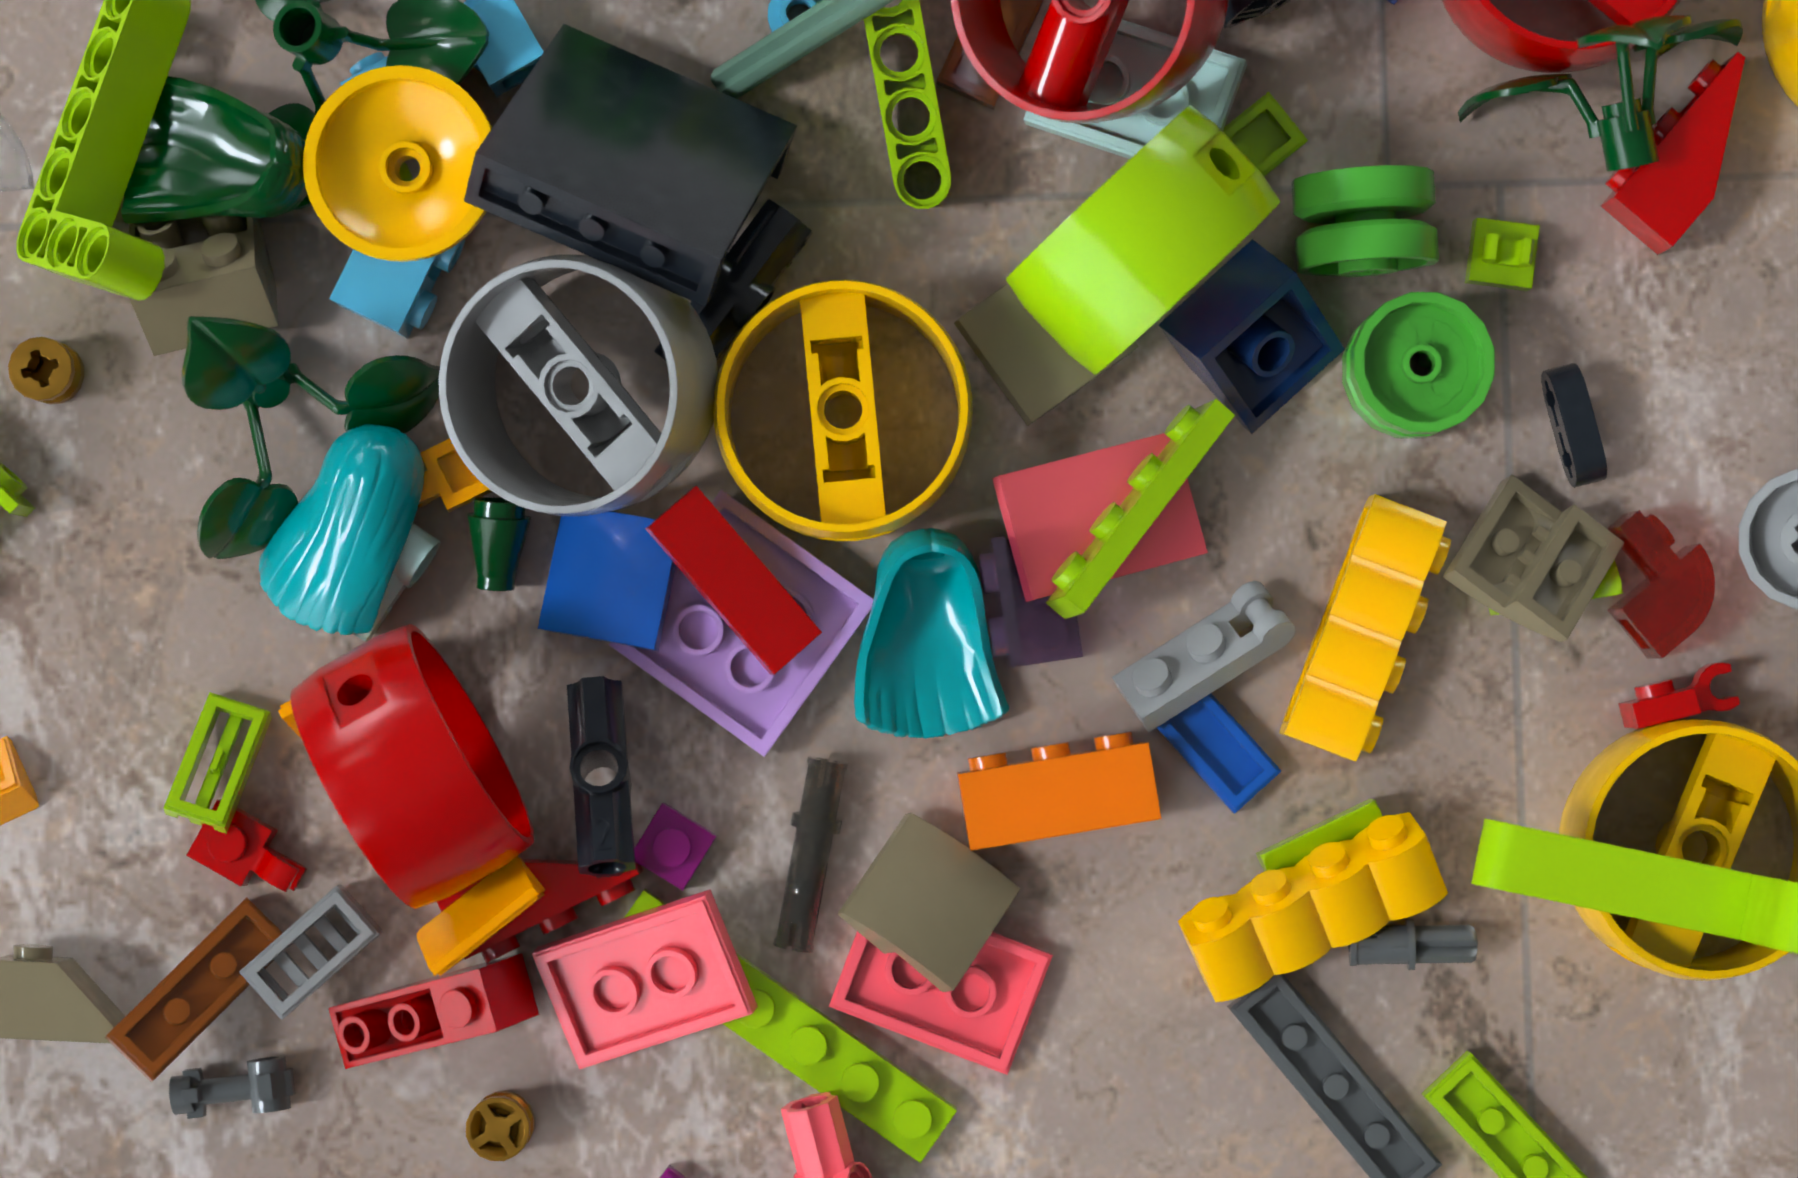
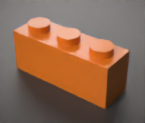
M1131 731L1094 737L1095 750L1070 753L1069 742L1031 748L1033 760L1007 764L1006 752L968 758L970 770L957 772L970 851L1161 819L1149 743L1144 741L1133 743Z

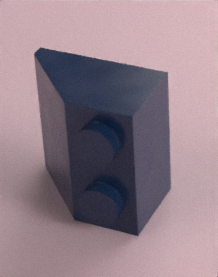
M1253 239L1159 324V327L1188 367L1221 403L1235 414L1234 417L1251 434L1345 350L1296 272Z

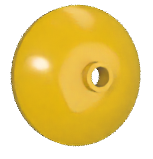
M401 65L386 66L364 72L350 79L334 91L320 107L311 123L303 151V176L308 197L316 214L327 229L341 242L364 255L391 262L418 261L439 255L465 239L480 223L487 212L464 202V197L475 152L492 127L485 113L470 94L458 84L437 72L420 67ZM410 159L417 160L420 165L418 176L414 180L403 181L399 174L401 165Z

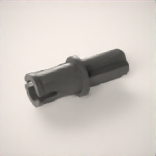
M1406 919V925L1384 926L1370 937L1348 945L1350 952L1349 963L1350 966L1407 964L1408 970H1415L1416 963H1472L1476 960L1478 953L1477 933L1475 928L1470 925L1415 926L1413 919Z

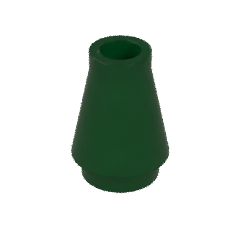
M502 497L475 498L474 512L468 513L467 516L477 572L476 588L488 591L515 590V576L531 517L525 515V508L511 503Z

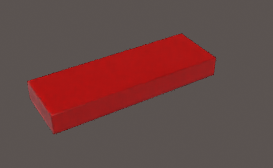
M697 485L692 487L645 528L770 675H775L822 633Z

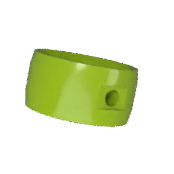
M1189 105L1076 209L1005 280L1023 307L1063 350L1096 375L1200 282L1281 201L1263 174L1214 122L1192 105Z

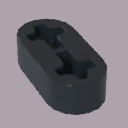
M1571 363L1543 371L1541 374L1543 396L1561 463L1569 483L1575 488L1605 480L1607 478V462L1587 386L1580 368L1577 364Z

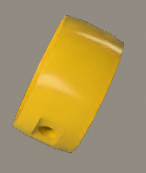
M828 280L801 286L782 294L755 313L733 339L724 356L717 376L713 401L714 427L721 455L733 479L749 500L764 514L784 527L805 536L830 541H859L889 534L906 526L931 508L944 494L961 466L968 446L973 416L972 392L965 363L957 346L939 321L911 298L885 286L857 280ZM866 306L878 308L899 317L928 339L947 367L955 389L958 406L957 436L943 469L921 495L903 508L887 516L885 512ZM801 313L821 522L809 520L787 511L767 498L752 483L739 460L731 427L733 394L741 369L756 345L771 330ZM840 395H850L862 407V415L859 421L854 426L846 429L832 426L825 417V409L829 401Z
M1679 719L1636 729L1622 736L1606 747L1583 770L1575 782L1562 812L1559 834L1593 841L1596 820L1603 801L1617 778L1629 765L1652 748L1667 741L1694 734H1705L1706 738L1674 815L1669 822L1664 824L1657 835L1656 853L1685 860L1682 854L1683 842L1688 835L1699 831L1707 840L1708 845L1707 854L1700 863L1731 869L1770 776L1779 789L1790 816L1794 847L1788 881L1798 883V761L1768 737L1737 724L1713 720ZM1575 906V909L1588 928L1611 950L1639 966L1670 977L1696 981H1712L1738 977L1774 963L1789 953L1741 941L1725 951L1693 959L1704 932L1632 917L1624 932L1610 913Z

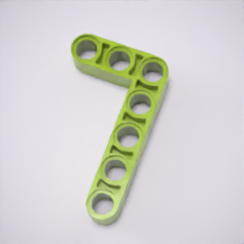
M191 0L103 1L18 233L16 252L18 258L22 261L73 281L137 301L145 300L157 288L165 267V256L162 248L115 229L112 226L188 22Z
M902 0L898 5L883 7L863 20L894 187L898 196L905 204L916 209H929L940 204L946 198L951 187V172L920 1ZM894 35H904L910 38L918 50L916 63L910 69L903 72H895L888 69L880 57V49L883 43ZM906 98L920 100L929 112L927 127L915 136H907L900 133L892 122V111L895 105ZM918 161H927L933 164L940 174V186L937 192L925 199L911 196L904 186V174L907 168Z
M1484 818L1471 884L1738 939L1798 954L1797 882L1745 873Z

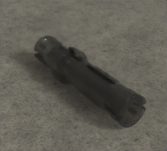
M808 756V767L800 811L793 812L791 826L796 827L777 935L774 938L773 945L782 949L792 946V951L813 953L814 936L833 834H840L842 821L836 818L844 774L847 771L848 764L836 760L830 762L829 759Z

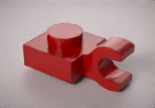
M1710 663L1704 665L1695 673L1692 683L1686 688L1675 689L1672 679L1635 687L1637 699L1618 703L1624 728L1640 729L1700 714L1707 710L1728 711L1737 707L1740 704L1738 696L1718 699L1710 690L1712 679L1719 674L1731 672V665L1729 663Z
M221 799L215 802L212 810L217 811ZM238 807L227 834L214 830L213 826L203 824L186 856L239 886H247L255 872L264 881L284 892H287L289 889L295 891L307 870L300 863L269 847L278 831L277 829Z

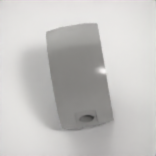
M552 255L527 261L503 272L479 289L465 304L453 323L444 345L439 371V398L442 416L451 442L467 468L481 483L503 499L520 507L545 514L579 517L614 511L645 501L663 490L686 470L700 452L714 421L713 401L718 368L714 348L707 329L698 313L686 298L588 255ZM580 270L596 275L615 285L642 309L658 334L668 365L670 398L662 433L622 386L620 373L614 362L605 355L593 351L541 288L542 286L564 274ZM499 351L613 488V492L603 497H595L569 491L543 477L521 456L506 432L497 404L495 371ZM578 368L585 373L589 381L588 395L583 401L575 397L571 387L572 376Z

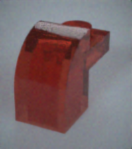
M1640 510L1625 513L1607 529L1624 541L1622 550L1646 578L1607 611L1647 659H1662L1694 633L1704 622L1714 599L1715 576L1710 558L1701 544L1684 546L1675 554L1670 548L1675 543V539L1662 521L1651 513L1645 517Z

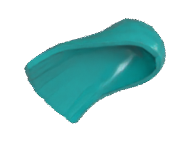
M365 424L349 429L339 436L325 455L314 485L271 538L259 559L260 585L276 607L278 606L280 612L288 619L295 620L296 623L303 626L308 625L310 629L316 631L323 629L331 634L339 632L340 635H351L353 633L362 634L371 631L385 591L407 541L423 491L425 473L421 452L413 440L406 434L388 426Z
M920 528L908 531L893 540L883 552L877 569L872 608L860 644L854 692L856 719L867 725V728L871 730H878L885 734H894L895 737L908 736L909 738L923 739L943 737L945 734L952 735L968 731L969 729L975 730L983 727L984 724L1000 719L1009 711V705L993 662L979 571L973 555L955 534L936 528Z

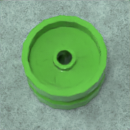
M1411 165L1363 166L1311 173L1295 178L1292 181L1293 215L1309 223L1328 224L1308 229L1295 239L1296 269L1298 273L1317 276H1376L1434 265L1439 261L1437 228L1422 220L1402 219L1423 214L1436 203L1433 170L1427 167Z
M1409 292L1385 302L1352 332L1342 356V384L1352 409L1371 428L1397 439H1424L1464 422L1484 402L1495 376V348L1484 322L1465 303L1439 292ZM1414 353L1419 355L1418 364L1423 368H1428V375L1419 376L1411 370L1410 358Z

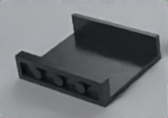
M563 24L475 152L464 202L599 261L619 267L640 279L706 307L715 291L726 254L770 176L776 179L779 178L797 125Z

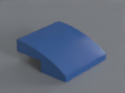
M611 511L579 517L561 516L537 629L659 652L676 564L645 529L655 519Z

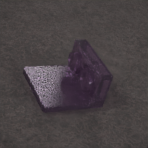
M1004 536L991 538L988 543L989 553L980 554L978 561L983 593H996L999 617L988 619L993 657L1005 656L1007 668L1083 657L1077 616L1064 619L1046 604L1050 596L1026 602L1009 539L1005 540Z

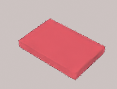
M1162 433L992 478L1026 602L1053 594L1058 586L1051 580L1058 568L1072 553L1077 551L1081 556L1096 538L1089 532L1095 520L1111 503L1115 502L1119 506L1133 489L1127 483L1132 472L1149 454L1153 453L1158 457L1171 440L1169 437ZM1188 479L1185 480L1111 579L1208 553Z
M710 889L538 946L532 953L579 1070L751 1015L758 1007Z
M857 931L829 1007L1008 1075L1053 955L993 931L955 990L942 992L896 952L882 953Z

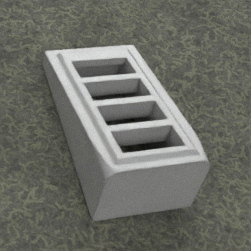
M337 885L241 969L239 973L277 1016L283 1020L383 931L345 887ZM333 908L358 934L350 943L325 916ZM312 926H315L338 952L332 959L329 960L306 935L305 932ZM293 943L318 970L310 978L285 951ZM273 960L298 987L290 996L265 969Z

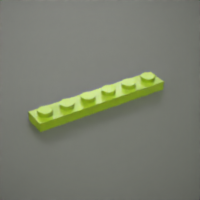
M645 888L625 917L667 903ZM736 952L758 1007L753 1014L723 1023V1025L818 1092H830L831 1095H837L841 1108L921 1163L957 1112V1107Z

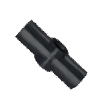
M769 198L729 252H727L715 291L706 307L693 301L690 302L707 329L716 360L720 358L749 319L768 304L776 290L773 285L785 269L792 264V260L807 244V240L812 235L811 229ZM659 342L660 344L654 352L666 361L664 349L661 342Z
M605 676L581 678L580 681L574 684L567 685L571 747L569 769L573 782L578 870L580 874L592 875L597 878L621 876L627 871L636 869L631 808L632 783L628 766L623 684L621 680H612ZM600 767L610 768L617 773L614 780L606 785L594 786L585 781L588 773Z

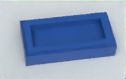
M1212 693L1156 728L1234 814L1282 771Z

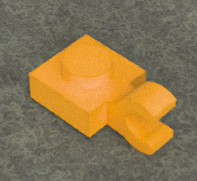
M450 438L421 452L427 471L424 472L423 491L417 510L441 496L446 509L450 513L474 501L475 498L483 497L492 492L467 468Z

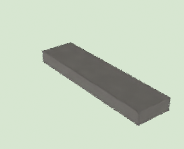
M1284 974L1273 975L1261 987L1237 998L1227 1006L1370 1178H1427L1442 1166L1441 1162Z

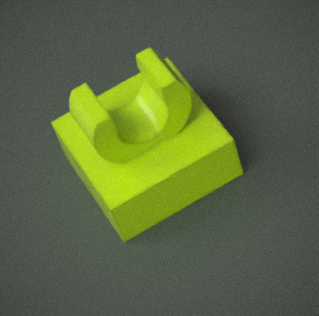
M1478 217L1472 221L1465 283L1521 291L1532 289L1540 225Z

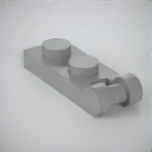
M1252 581L1242 585L1233 594L1231 602L1112 677L1118 690L1148 733L1277 652L1294 637L1295 626L1283 611L1272 608L1273 597L1261 582ZM1253 624L1252 631L1240 638L1237 633Z

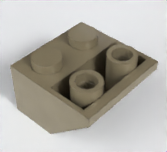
M208 216L161 222L129 223L130 235L158 245L162 248L165 256L162 278L151 296L140 301L129 298L154 356L187 348V323L190 316L231 318L259 324L268 328L278 326L277 289L260 218Z

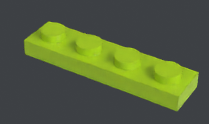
M1214 399L1195 409L1191 405H1187L1177 414L1164 433L1171 440L1158 457L1151 453L1135 468L1127 480V483L1133 489L1119 506L1115 502L1111 503L1095 520L1089 532L1096 538L1081 556L1077 551L1072 553L1058 568L1051 580L1058 587L1046 601L1048 606L1064 619L1085 613L1234 418L1235 414L1219 400Z

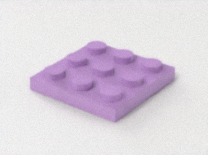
M720 490L712 504L822 633L775 675H770L676 566L659 652L611 642L609 645L765 757L871 611L873 598L723 490Z

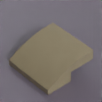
M1008 283L954 322V325L1027 426L1074 395L1083 386L1139 347L1136 342H1133L1102 371L1094 375L1069 356L1023 307Z
M1511 474L1498 485L1444 573L1443 578L1500 615L1543 636L1563 642L1569 638L1622 548L1624 541L1575 504L1561 512Z
M913 813L905 814L837 914L882 953L896 952L940 991L947 992L955 990L1017 896L1020 888L975 852L970 851L968 847Z

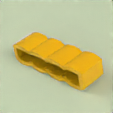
M1376 494L1368 496L1350 541L1346 557L1332 588L1324 615L1307 654L1302 673L1285 712L1279 734L1350 761H1357L1361 751L1369 754L1372 752L1380 735L1384 720L1382 717L1375 715L1383 691L1391 694L1394 693L1405 668L1406 658L1398 655L1402 639L1406 631L1416 634L1428 607L1429 599L1420 596L1428 572L1438 575L1450 549L1451 539L1443 536L1447 521Z
M1407 812L1379 817L1351 840L1319 845L1294 867L1264 871L1255 876L1251 882L1242 887L1236 894L1204 899L1178 920V923L1215 1002H1224L1242 997L1258 989L1270 980L1273 975L1290 973L1314 963L1329 952L1331 948L1343 947L1364 940L1378 932L1391 920L1404 919L1419 914L1440 902L1448 892L1426 834L1412 814Z

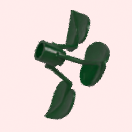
M255 0L260 11L274 22L273 33L276 42L284 50L296 56L292 67L301 74L315 105V113L303 104L289 103L272 110L268 114L297 130L304 140H306L315 115L326 101L311 67L312 65L326 64L333 60L340 52L343 43L349 42L377 51H389L386 66L401 65L425 68L449 78L458 85L467 77L488 45L489 31L485 23L474 10L459 0L396 1L391 5L386 16V28L390 39L376 38L352 31L345 26H340L333 17L323 12L320 3L330 0ZM308 195L293 210L312 205Z
M1667 15L1639 20L1630 26L1616 25L1606 27L1578 38L1577 44L1579 48L1603 42H1616L1622 102L1601 106L1603 119L1598 120L1571 74H1544L1498 83L1480 91L1469 98L1459 109V121L1462 122L1473 111L1493 98L1533 91L1563 93L1571 97L1586 122L1589 139L1601 138L1607 172L1657 162L1659 158L1652 125L1656 124L1654 98L1657 61L1659 57L1680 43L1694 39L1719 40L1738 46L1743 34L1742 23L1738 19H1718L1686 26L1692 23L1691 15ZM1629 43L1636 44L1633 47L1634 52L1646 49L1642 105L1641 99H1635Z
M190 316L187 323V348L182 367L184 391L191 402L204 409L224 410L243 404L247 411L259 469L256 482L246 478L227 480L207 499L199 516L197 540L203 554L209 559L213 557L227 559L266 548L273 535L298 504V499L289 486L285 484H270L272 471L259 407L272 408L281 404L290 393V385L296 383L337 415L347 414L344 423L345 431L365 424L392 427L405 434L417 426L439 398L440 366L431 365L416 357L404 355L375 359L362 366L350 378L344 391L346 400L342 401L332 397L302 374L296 363H290V348L286 340L275 330L259 324L231 318Z

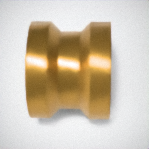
M46 337L30 338L20 343L11 354L8 364L9 378L18 392L27 398L50 405L64 403L73 398L80 390L84 379V366L78 353L68 345ZM39 357H41L43 363L40 365L39 370L37 372L32 373V371H35L37 365L40 363Z
M497 1091L487 1095L470 1112L466 1121V1138L470 1147L480 1157L489 1161H505L515 1157L530 1141L534 1132L535 1116L532 1108L522 1096L510 1091ZM493 1110H495V1112H496L497 1114H503V1115H505V1116H507V1117H504V1116H501V1115H495V1113L493 1112Z

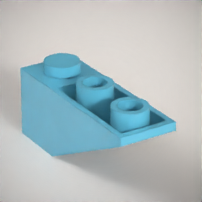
M465 239L439 255L410 262L380 260L353 249L329 299L340 307L408 339L414 327L422 330L428 322L437 302V295L431 293L441 270L449 273L454 268L463 250Z

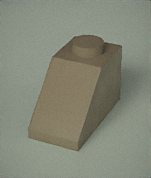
M39 944L13 945V955L0 957V1038L111 1044L105 1037L125 1015L73 958L52 957L53 946Z

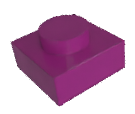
M663 802L634 847L635 862L683 891L718 835Z

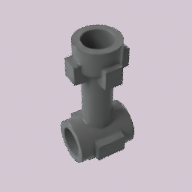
M273 1056L247 1061L248 1074L204 1079L201 1068L185 1069L182 1071L183 1075L170 1078L169 1098L172 1112L174 1115L187 1114V1119L206 1116L207 1105L243 1100H251L252 1113H268L291 1108L290 1096L296 1094L293 1068L287 1069L286 1056Z

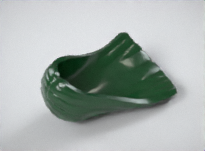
M167 76L124 194L121 209L122 218L125 223L129 224L208 216L263 218L285 214L295 209L308 195L303 176L305 140L290 125L224 92L183 78Z

